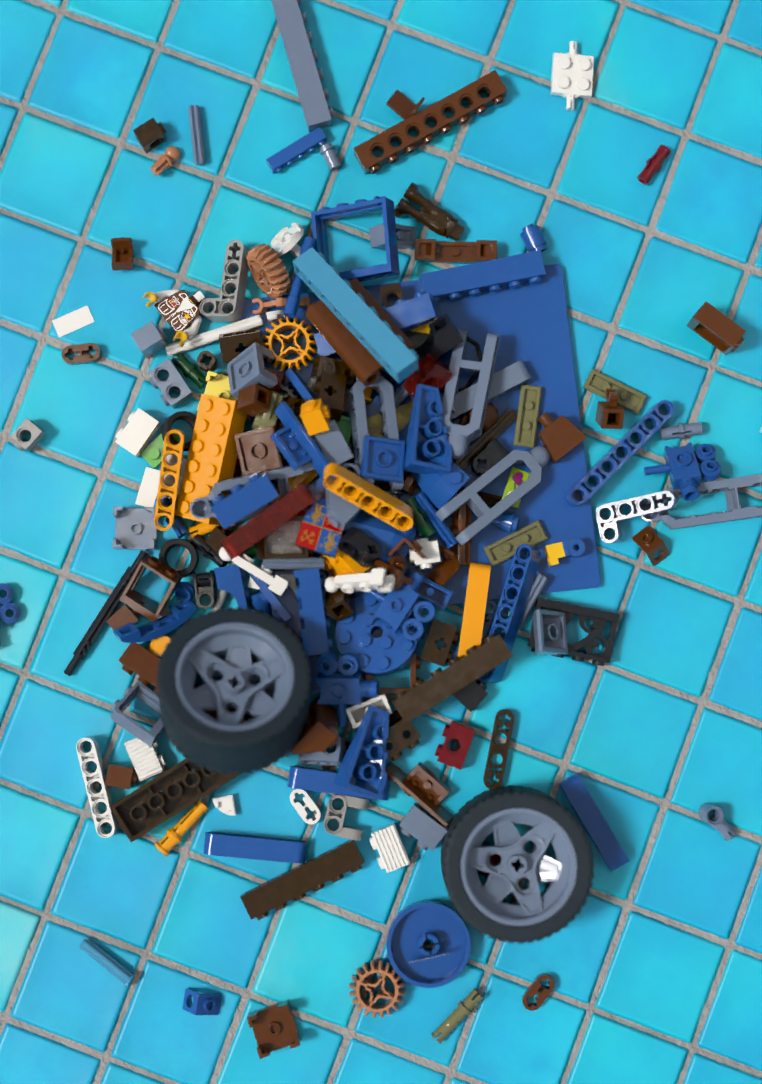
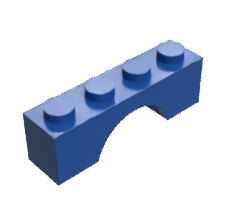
M236 564L214 568L217 588L232 594L237 601L238 607L246 609V600L250 598L248 588H243L242 580L246 579L244 569L239 568Z

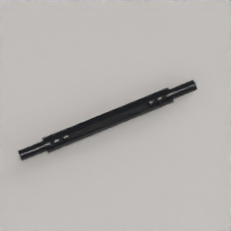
M143 550L140 551L131 567L128 566L73 652L74 656L64 670V673L68 676L72 675L81 659L84 660L107 624L106 621L112 616L121 602L120 598L140 561L148 555Z

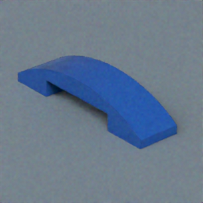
M190 600L180 601L169 606L170 614L157 619L155 622H149L138 628L131 622L113 630V633L121 642L126 643L156 639L182 625L197 608Z

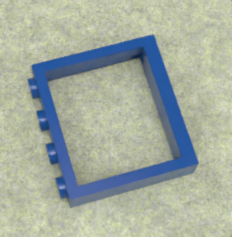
M375 196L373 200L359 199L354 204L340 203L334 208L322 207L319 211L311 212L313 238L316 240L314 250L317 253L321 252L329 264L326 221L383 210L387 263L339 272V276L343 280L346 279L348 281L356 277L359 282L400 275L394 201L386 198V196Z

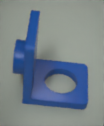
M186 988L182 1008L194 1015H218L222 995L219 993H198ZM192 995L193 1005L190 1007L189 997Z

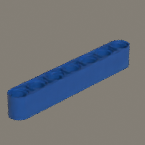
M662 400L655 404L567 492V502L571 506H579L585 503L674 413L673 404L668 400ZM659 406H663L666 409L665 416L660 414ZM645 420H649L652 423L651 430L645 427ZM631 434L638 437L637 444L631 442ZM617 448L623 450V458H619L616 455ZM603 462L610 466L609 473L602 470ZM588 477L595 479V487L589 486L587 482ZM574 491H578L581 494L582 498L580 501H576L573 498Z
M527 544L519 545L515 551L489 636L494 633L495 636L500 634L502 637V631L504 630L505 635L502 639L510 652L512 651L541 559L539 548ZM530 550V556L527 558V552ZM523 571L524 574H523V577L521 578V577H520V574H521V572ZM517 590V596L514 598V593ZM511 610V616L508 618V612ZM509 659L493 668L491 677L489 672L479 677V679L483 682H500L504 676Z

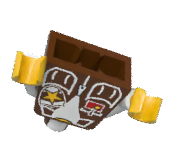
M184 289L163 290L155 293L149 291L144 294L142 299L148 298L150 300L147 302L146 307H151L153 303H156L154 306L176 333L173 341L175 339L182 340L179 344L180 347H183L187 340L198 333L203 315L198 306L205 299L200 290L190 297Z

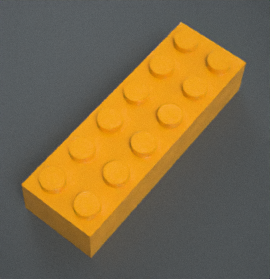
M201 394L175 512L176 516L221 526L215 517L195 518L190 512V504L196 498L207 496L215 482L233 478L238 457L234 434L243 433L247 416L246 413L237 409V401ZM230 490L221 492V494L225 497L230 493Z

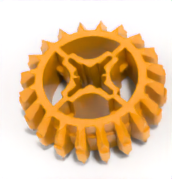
M286 317V323H283V320L279 318L280 325L277 326L276 323L272 322L271 325L274 329L266 328V332L270 336L263 335L262 337L263 340L267 341L262 346L274 353V359H267V361L271 363L275 360L273 364L275 369L281 364L282 372L285 371L286 366H288V369H293L292 366H296L297 370L300 371L299 364L302 363L307 367L308 363L305 359L307 358L312 361L313 357L309 353L315 354L317 352L315 348L311 347L316 346V341L311 340L314 339L313 334L315 333H309L312 330L311 326L304 328L306 325L304 320L298 324L297 317L294 318L293 322H291L290 317ZM283 330H295L288 336L279 334ZM301 333L306 338L305 350L297 344ZM274 339L278 340L282 345L278 356L273 351ZM292 340L295 347L289 346L286 348L284 341L290 343ZM291 353L301 355L293 360L284 359Z

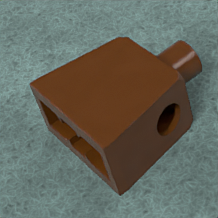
M545 412L538 418L544 427L539 432L538 437L543 446L547 448L553 464L587 438L563 415L554 421L550 414Z

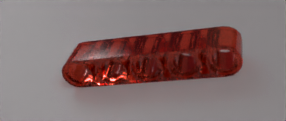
M302 483L226 537L220 544L232 560L316 501V498L306 484Z

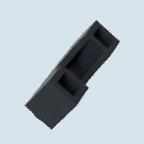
M447 313L429 324L428 338L421 346L413 349L419 357L418 370L463 342L459 330ZM383 367L381 370L393 385L396 384L397 381Z

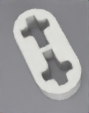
M294 789L290 794V802L307 824L317 823L321 817V811L306 790ZM295 793H298L299 795L302 793L304 794V806L301 804L300 801H294L296 797ZM307 806L311 811L315 810L317 812L315 820L312 818L307 819L308 812L305 809Z

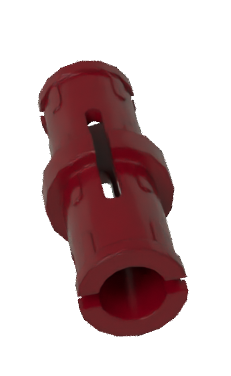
M660 145L655 154L646 161L645 168L637 176L639 182L648 185L654 174L660 171L664 160L671 153L668 147Z

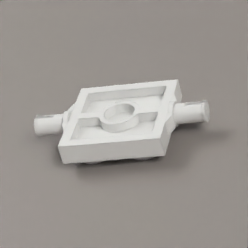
M577 41L569 42V53H554L552 56L550 95L567 98V111L575 109V99L591 98L594 56L577 54Z

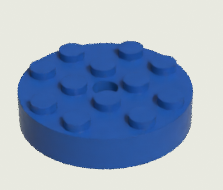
M367 593L355 597V614L336 623L335 637L340 653L350 652L355 654L359 659L357 671L367 675L384 676L399 671L415 655L419 640L410 641L403 635L402 628L396 634L388 623L381 620L375 621L373 615L380 606V601ZM412 612L408 620L416 619L414 616V612ZM412 627L410 628L409 632L411 634H415L417 632V628ZM379 628L383 631L382 636L379 638H375L372 635Z
M432 900L412 903L395 916L387 934L389 961L396 973L412 985L422 988L443 986L458 977L465 968L470 956L471 940L468 928L459 913L444 903ZM427 937L434 942V946L430 949L423 946V942L427 940Z

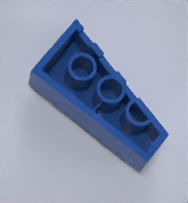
M319 568L294 571L304 650L308 657L321 656L323 653L333 649L332 637H327L326 630L330 629L329 616L325 617L324 614L326 596H322L321 588H324V575L320 576Z

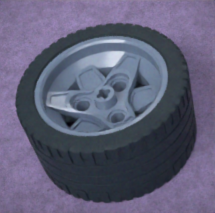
M233 607L217 609V611H209L207 614L203 613L198 618L195 617L189 623L184 624L182 629L179 628L175 632L176 635H173L170 642L165 646L157 672L161 720L172 745L176 746V750L182 753V756L186 759H190V762L193 764H198L203 769L207 768L209 771H217V773L221 774L223 772L226 774L252 773L254 770L259 771L263 767L267 768L272 763L274 764L279 761V758H283L287 752H290L293 745H296L299 737H301L309 711L311 668L309 659H307L308 655L302 643L299 642V638L293 634L294 632L290 628H287L283 622L280 623L275 617L272 618L271 615L263 614L258 610L252 611V609L237 607V609H233ZM199 674L206 684L194 689V684ZM214 677H221L222 680H220V681H215V680H213V678H214ZM251 681H258L259 684H258V685H251L250 682H251ZM274 682L275 695L272 699L264 690ZM229 708H235L237 711L234 713H229L226 710ZM203 710H217L218 720L213 719ZM245 713L257 716L253 720L240 723Z
M509 785L508 787L500 786L499 788L490 789V791H484L480 795L474 796L471 801L466 802L459 809V812L454 815L442 842L441 870L453 906L457 909L460 916L468 924H471L475 930L480 931L483 935H488L489 938L494 940L498 939L501 942L507 941L508 943L517 942L518 944H524V942L532 943L535 940H543L545 937L549 938L552 934L560 932V929L567 927L568 923L576 918L575 916L582 910L581 908L585 905L586 898L589 897V890L592 888V878H594V862L592 859L594 857L584 828L566 807L550 795L537 789ZM513 823L526 824L533 828L520 835ZM493 831L495 845L480 847L485 838ZM527 841L535 843L534 849L530 852L524 850V844ZM550 842L556 859L543 854ZM492 854H499L501 856L500 862L491 864L489 862L490 856ZM516 859H518L520 863H516V865L513 866L512 862H516ZM477 869L490 873L484 887L479 880ZM527 878L529 880L527 887L520 888L518 886L519 879ZM538 882H551L547 889L540 894ZM513 892L519 903H509L502 900L509 893Z

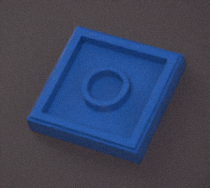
M365 435L363 437L360 477L402 483L406 441Z

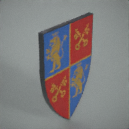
M325 497L315 502L305 513L294 546L335 558L343 531L339 527H334L329 522L326 515Z

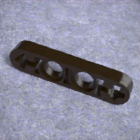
M507 709L499 710L494 720L483 782L489 789L499 788L503 780L514 724V715ZM504 713H507V716L510 717V721L505 723V728H509L508 732L502 729L496 730L497 725L500 727L502 725V720L499 719V716H503ZM498 733L506 735V742L502 745H498L495 742V736ZM495 753L502 756V763L499 765L491 763V756ZM489 766L494 769L501 768V772L496 771L495 774L498 783L494 782L493 785H490V782L487 781V777L492 776V770L488 771Z

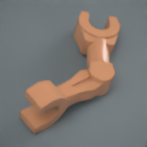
M309 297L300 298L298 309H304L310 305ZM255 298L252 300V303L259 304L260 307L258 310H253V314L262 315L266 312L267 308L285 307L287 299L276 298L275 300L265 302L263 299Z

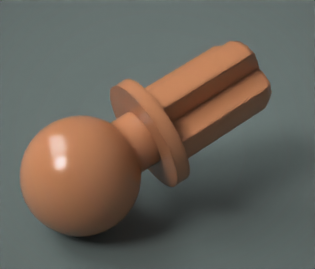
M175 146L168 147L165 150V154L159 155V159L151 166L150 170L153 174L159 176L167 168H171L173 163L180 159V150Z

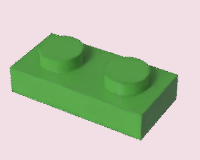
M172 433L174 439L180 443L181 437L177 433ZM162 434L140 453L154 469L162 463L164 448Z

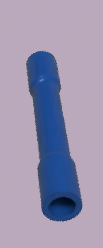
M304 237L300 255L311 247L314 248L316 243L314 238ZM296 273L283 313L290 318H295L304 283Z

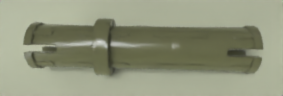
M473 988L463 1001H459L457 1003L458 1007L431 1033L434 1039L441 1033L436 1040L438 1043L441 1044L466 1015L469 1016L472 1013L471 1010L484 998L480 993L473 999L479 992L477 989Z

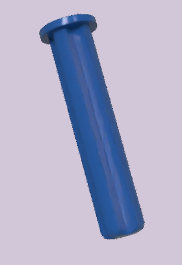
M424 493L417 494L414 499L422 511L426 512V517L447 545L446 549L458 543L444 521L441 522L435 515L437 511Z

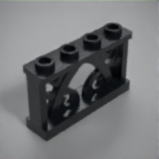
M538 597L534 612L541 609V607L549 611L564 612L566 625L572 620L574 614L578 615L580 627L588 633L585 638L570 645L567 642L568 654L566 655H571V660L584 662V658L590 659L592 664L599 666L610 663L620 614ZM532 620L527 647H532L531 651L535 652L534 627ZM585 620H592L593 623L590 627L594 628L593 630L585 626ZM607 621L611 622L608 639L599 634ZM596 637L601 639L605 645L604 651L598 655L591 651L593 646L599 648V644L594 641ZM585 646V651L587 654L574 651L579 650ZM562 654V655H551V656H556V657H561V658H563V657H564V654Z

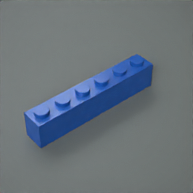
M541 250L423 273L420 274L419 280L422 292L430 293L433 295L436 303H439L444 298L455 300L461 298V295L464 294L475 296L481 294V291L484 290L495 292L501 290V287L504 286L515 288L521 286V283L529 282L530 284L539 283L542 281L541 279H544L546 272Z
M420 292L414 295L415 298L409 300L400 299L393 306L381 307L404 333L432 323L440 318L433 295ZM320 332L313 334L319 355L329 358L339 356Z

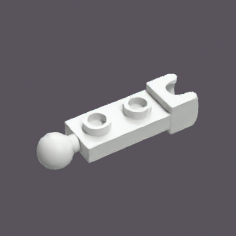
M224 545L220 548L219 556L223 561H233L239 567L269 584L268 589L279 596L283 594L289 584V580L277 573L273 576L271 574L272 570L264 569L263 565L258 567L253 563L255 560L246 554L243 556L237 555L235 549L230 545Z
M385 568L372 569L371 573L328 577L324 581V588L330 593L338 591L339 588L349 594L354 593V591L371 592V590H377L380 593L392 592L395 576L385 575Z

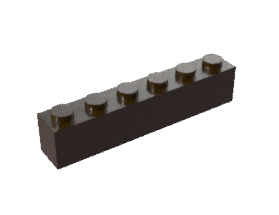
M493 633L483 640L485 644L479 648L477 645L465 651L467 653L465 657L461 659L459 656L448 662L449 667L442 670L441 667L430 673L432 678L424 681L423 678L412 685L414 689L408 693L403 690L395 695L396 700L392 703L404 722L407 724L511 658L513 655L500 634L495 636Z
M350 839L243 893L240 898L251 920L254 918L260 920L269 915L268 911L274 908L278 911L287 906L286 902L292 899L298 901L306 896L305 893L312 889L314 892L325 887L324 883L329 880L336 882L344 877L343 873L349 870L351 873L362 868L361 864L364 863V858L355 840Z

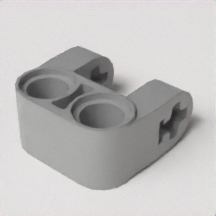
M333 794L329 799L324 821L326 832L338 837L361 841L363 830L343 825L347 806L367 810L370 799ZM335 798H340L343 800L344 805L342 808L336 809L333 807L332 801ZM330 819H337L339 821L337 829L328 827Z

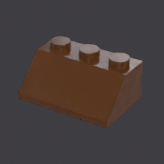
M319 695L309 705L308 718L303 733L296 745H293L291 749L293 754L322 752L329 746L332 747L338 740L337 709L331 704H317Z

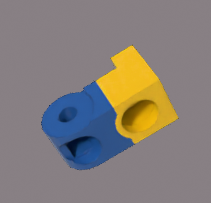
M577 538L544 546L548 566L558 565L559 558L582 555L585 551L584 542Z

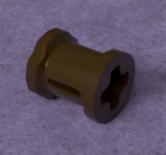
M202 351L197 357V363L204 372L215 370L217 360L213 353ZM207 357L211 360L208 366L204 363Z

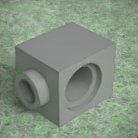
M26 418L10 437L15 440L13 444L20 451L25 449L31 452L46 433ZM31 432V439L24 442V433Z

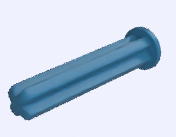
M85 938L80 944V949L124 983L125 988L136 975L128 971L89 938Z

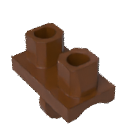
M398 554L393 556V558H389V565L375 559L373 565L377 568H385V575L395 576L393 590L398 592L403 583L410 585L412 579L405 576L402 570L407 568L406 560L403 556Z

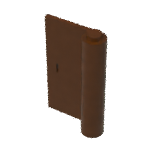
M356 277L349 281L352 290L356 294L360 293L363 296L369 308L372 306L377 311L379 318L382 321L385 320L390 325L395 335L402 337L405 346L409 350L414 348V344ZM321 300L310 304L307 308L306 317L364 386H369L376 382L380 376V369L383 366Z

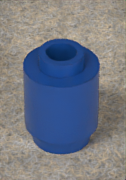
M530 224L522 229L523 232L520 236L528 252L541 250L542 253L547 249V242L538 225Z

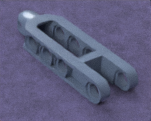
M458 329L463 342L453 348L442 401V415L444 424L447 426V438L452 448L453 459L464 457L468 451L469 442L482 435L498 352L499 334H487L482 362L465 360V346L469 331ZM463 369L480 371L471 420L465 426L452 424L451 422L452 413H455V397L459 392V377L462 375Z
M379 376L377 381L369 386H364L356 377V382L347 391L355 465L360 470V475L363 437L369 435L363 391L366 387H372L379 393V413H381L383 427L381 433H383L384 438L399 440L393 385L383 376ZM404 477L402 483L389 482L390 490H402ZM363 478L374 485L373 479Z
M536 446L529 452L513 450L445 504L435 515L442 522L464 504L468 505L478 519L455 538L463 546L541 482L542 468L550 461L551 457L547 448ZM524 462L531 470L529 478L490 509L477 493L482 488H486L497 476H501L512 464H522Z
M308 463L296 471L293 470L291 465L259 472L260 475L265 473L270 481L277 479L281 499L268 502L237 522L312 505L324 498L325 490L291 497L287 478L314 471L313 465ZM254 474L215 482L207 496L196 498L191 502V514L197 519L216 518L210 508V505L213 504L212 500L218 497L221 492L230 490L240 483L242 486L250 482L248 478Z
M762 474L702 482L700 486H697L699 495L725 491L728 511L711 512L697 516L691 515L677 519L669 516L668 511L641 516L640 518L645 522L659 521L670 530L762 517V506L740 508L737 489L762 486ZM673 487L664 489V491L674 492L678 498L682 497L680 489L673 490ZM666 495V499H665V500H661V501L657 500V502H658V504H659V503H665V504H667V502L671 499V497H667V495ZM651 501L643 503V508L646 511L652 506Z

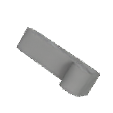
M232 240L227 245L220 297L205 298L199 305L200 312L212 322L233 323L239 321L242 317L249 270L246 255L249 249L240 240ZM236 288L235 292L230 294L232 289ZM214 307L213 311L209 313V310ZM233 308L232 312L228 314V310Z

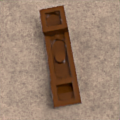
M415 239V260L473 264L497 259V240L448 242L436 241V239Z

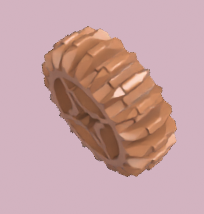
M261 244L253 247L246 255V259L254 282L257 283L258 288L266 296L272 299L283 296L291 288V280L288 277L289 273L283 264V260L280 259L279 254H276L275 250L271 249L269 245Z
M371 960V967L368 968L367 964L363 963L364 971L357 968L356 973L359 976L352 975L351 979L356 983L349 984V988L355 989L349 992V996L356 997L352 1000L353 1005L360 1003L357 1007L358 1011L365 1008V1016L371 1011L372 1018L376 1017V1012H380V1017L384 1018V1011H387L388 1015H392L391 1007L395 1010L399 1009L395 1002L403 1003V999L398 995H405V990L399 989L405 986V982L399 981L402 978L398 974L395 975L396 971L394 969L389 970L391 963L387 962L386 966L382 967L383 962L379 960L378 966H375L374 960ZM381 973L376 980L364 979L370 974ZM387 976L395 986L394 993L390 992V989L384 985ZM381 982V990L383 991L378 990L374 995V988L371 987H377ZM360 985L370 992L368 1002L360 993ZM379 998L390 999L384 1004L374 1005Z

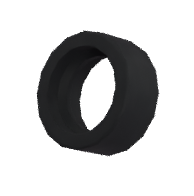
M180 411L168 417L162 425L161 434L163 441L168 431L171 430L172 424L177 420H185L194 430L197 416L191 412ZM171 433L170 441L173 444H178L179 442L174 439ZM191 441L185 443L184 451L190 449Z
M181 538L172 539L161 548L159 560L165 566L170 567L167 562L168 552L176 546L185 547L191 554L190 564L187 568L176 571L183 578L187 577L196 570L199 563V553L196 547L189 541Z

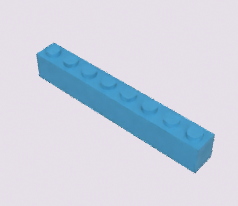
M311 247L292 261L294 271L398 383L419 369V357L413 349L409 350L405 346L402 337L392 332L390 325L385 320L382 321L379 318L377 311L372 306L370 308L367 306L363 296L360 293L356 294L352 290L349 281L343 280L339 276L338 270L333 265L330 266L327 263L326 258L321 252L317 253Z

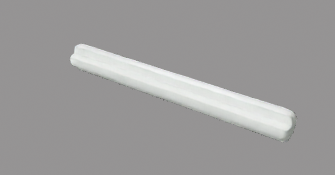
M255 315L195 335L187 340L183 347L179 346L182 340L165 346V350L168 356H173L178 352L182 353L218 341L219 334L261 327L263 321L260 315Z

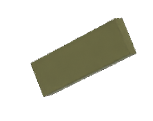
M594 369L591 370L583 386V389L606 399V389H615V392H618L617 402L624 409L636 415L639 414L647 398L646 395Z
M521 384L513 446L534 448L542 387Z
M539 520L484 547L483 550L493 567L514 556L519 545L527 544L534 546L548 538Z

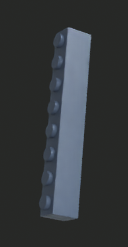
M271 0L308 131L312 132L318 127H321V129L332 126V119L335 117L332 106L328 107L326 102L329 99L327 88H322L321 81L324 80L321 68L317 69L315 64L318 61L316 50H311L310 43L313 41L310 30L306 31L304 26L307 23L305 12H300L299 5L302 4L301 0Z

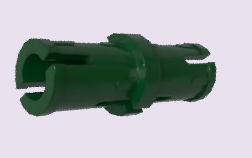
M178 352L176 356L181 362L175 357L172 358L171 362L184 372L183 375L186 378L189 377L199 389L204 388L205 385L199 380L201 379L207 385L206 377L197 369L196 364H192L181 352Z
M414 497L404 502L412 508L413 524L417 525L424 538L436 532L426 517V512L422 511Z

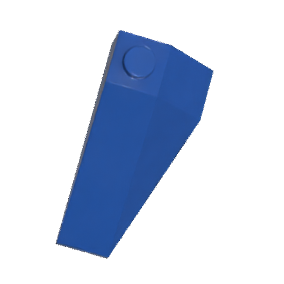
M417 384L405 443L404 471L419 474L451 472L452 448L447 438L448 430L444 424L443 407L437 387Z
M408 424L398 433L399 440L406 441ZM451 461V472L419 474L412 472L422 493L438 510L447 504L470 479L453 461Z
M361 509L359 514L344 529L347 532L351 527L358 528L371 540L378 543L381 547V555L377 559L389 565L388 560L393 557H390L388 553L404 537H407L412 542L415 538L417 526L413 525L410 530L400 531ZM405 543L395 555L399 554L405 558L411 547Z
M369 705L340 764L334 782L335 785L373 798H381L387 780L385 767L386 759H388L386 739L389 733V712Z

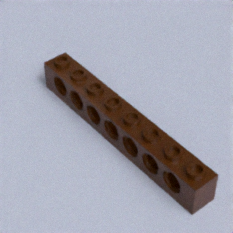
M496 70L356 146L353 148L354 156L365 175L368 173L374 174L384 164L396 162L402 154H410L422 143L426 145L435 139L434 137L440 133L442 135L447 134L452 130L453 126L465 124L470 120L469 117L475 114L477 116L483 114L493 104L495 106L501 104L506 98L507 89ZM486 92L489 94V97L481 98L479 93ZM463 102H469L472 106L470 108H464L461 104ZM450 111L454 116L447 118L444 116V113ZM428 121H434L437 125L433 128H430L426 125V123ZM410 131H417L419 135L413 138L408 133ZM397 140L401 142V145L393 147L390 143ZM381 150L384 154L381 157H375L373 152Z

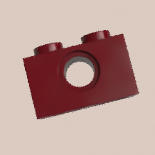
M452 721L450 725L446 724L442 736L445 737L443 744H438L435 756H438L437 761L461 770L475 730ZM450 740H459L460 746L457 750L449 749L448 743Z

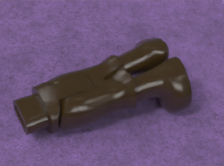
M413 182L394 210L395 217L410 216L416 222L425 225L434 233L447 239L450 237L457 241L465 227L458 224L459 220L455 219L449 212L435 205L430 199L425 198L419 192L418 186ZM408 201H412L418 204L419 206H421V209L418 210Z

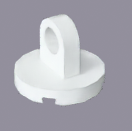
M291 223L292 227H284L280 230L270 244L272 245L271 249L273 248L279 256L289 251L297 258L300 256L301 247L297 242L301 239L304 229L299 223Z

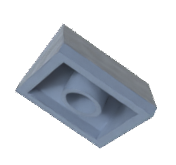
M541 609L536 610L533 613L535 655L568 654L565 613Z

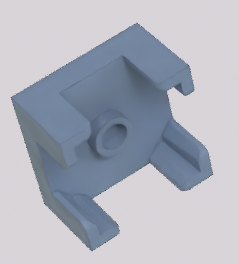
M254 342L227 364L231 396L238 399L239 390L258 382L268 388L278 384L277 376L264 369L263 357L273 360L274 353Z
M113 507V517L116 518V530L112 548L119 550H157L158 529L154 525L156 507Z

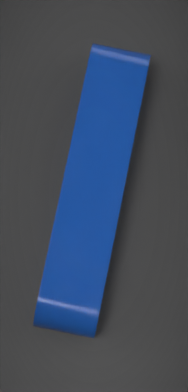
M290 766L287 785L289 788L388 801L390 779L386 780L381 798L377 799L335 785L334 782L338 773L336 771Z
M575 773L560 782L559 786L610 871L612 872L629 862L627 855L578 774Z
M205 832L203 854L305 863L307 842L282 838Z

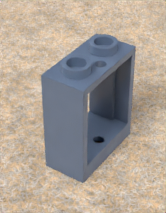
M137 681L133 687L130 685L126 689L121 701L118 699L111 707L113 712L110 719L149 747H152L165 731L161 718L149 731L123 713L135 698H138L161 714L159 695Z

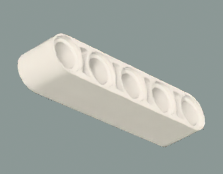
M84 737L76 745L80 767L97 834L100 837L108 838L117 832L118 823L109 807L113 805L109 786L105 785L106 774L98 742L93 737ZM85 741H89L92 744L90 752H86L83 749ZM90 761L95 762L97 765L95 772L88 770V763ZM95 781L102 785L100 792L93 790L92 785ZM99 802L106 804L107 810L105 813L98 810L97 805ZM104 822L111 824L112 831L110 833L103 830L102 825Z

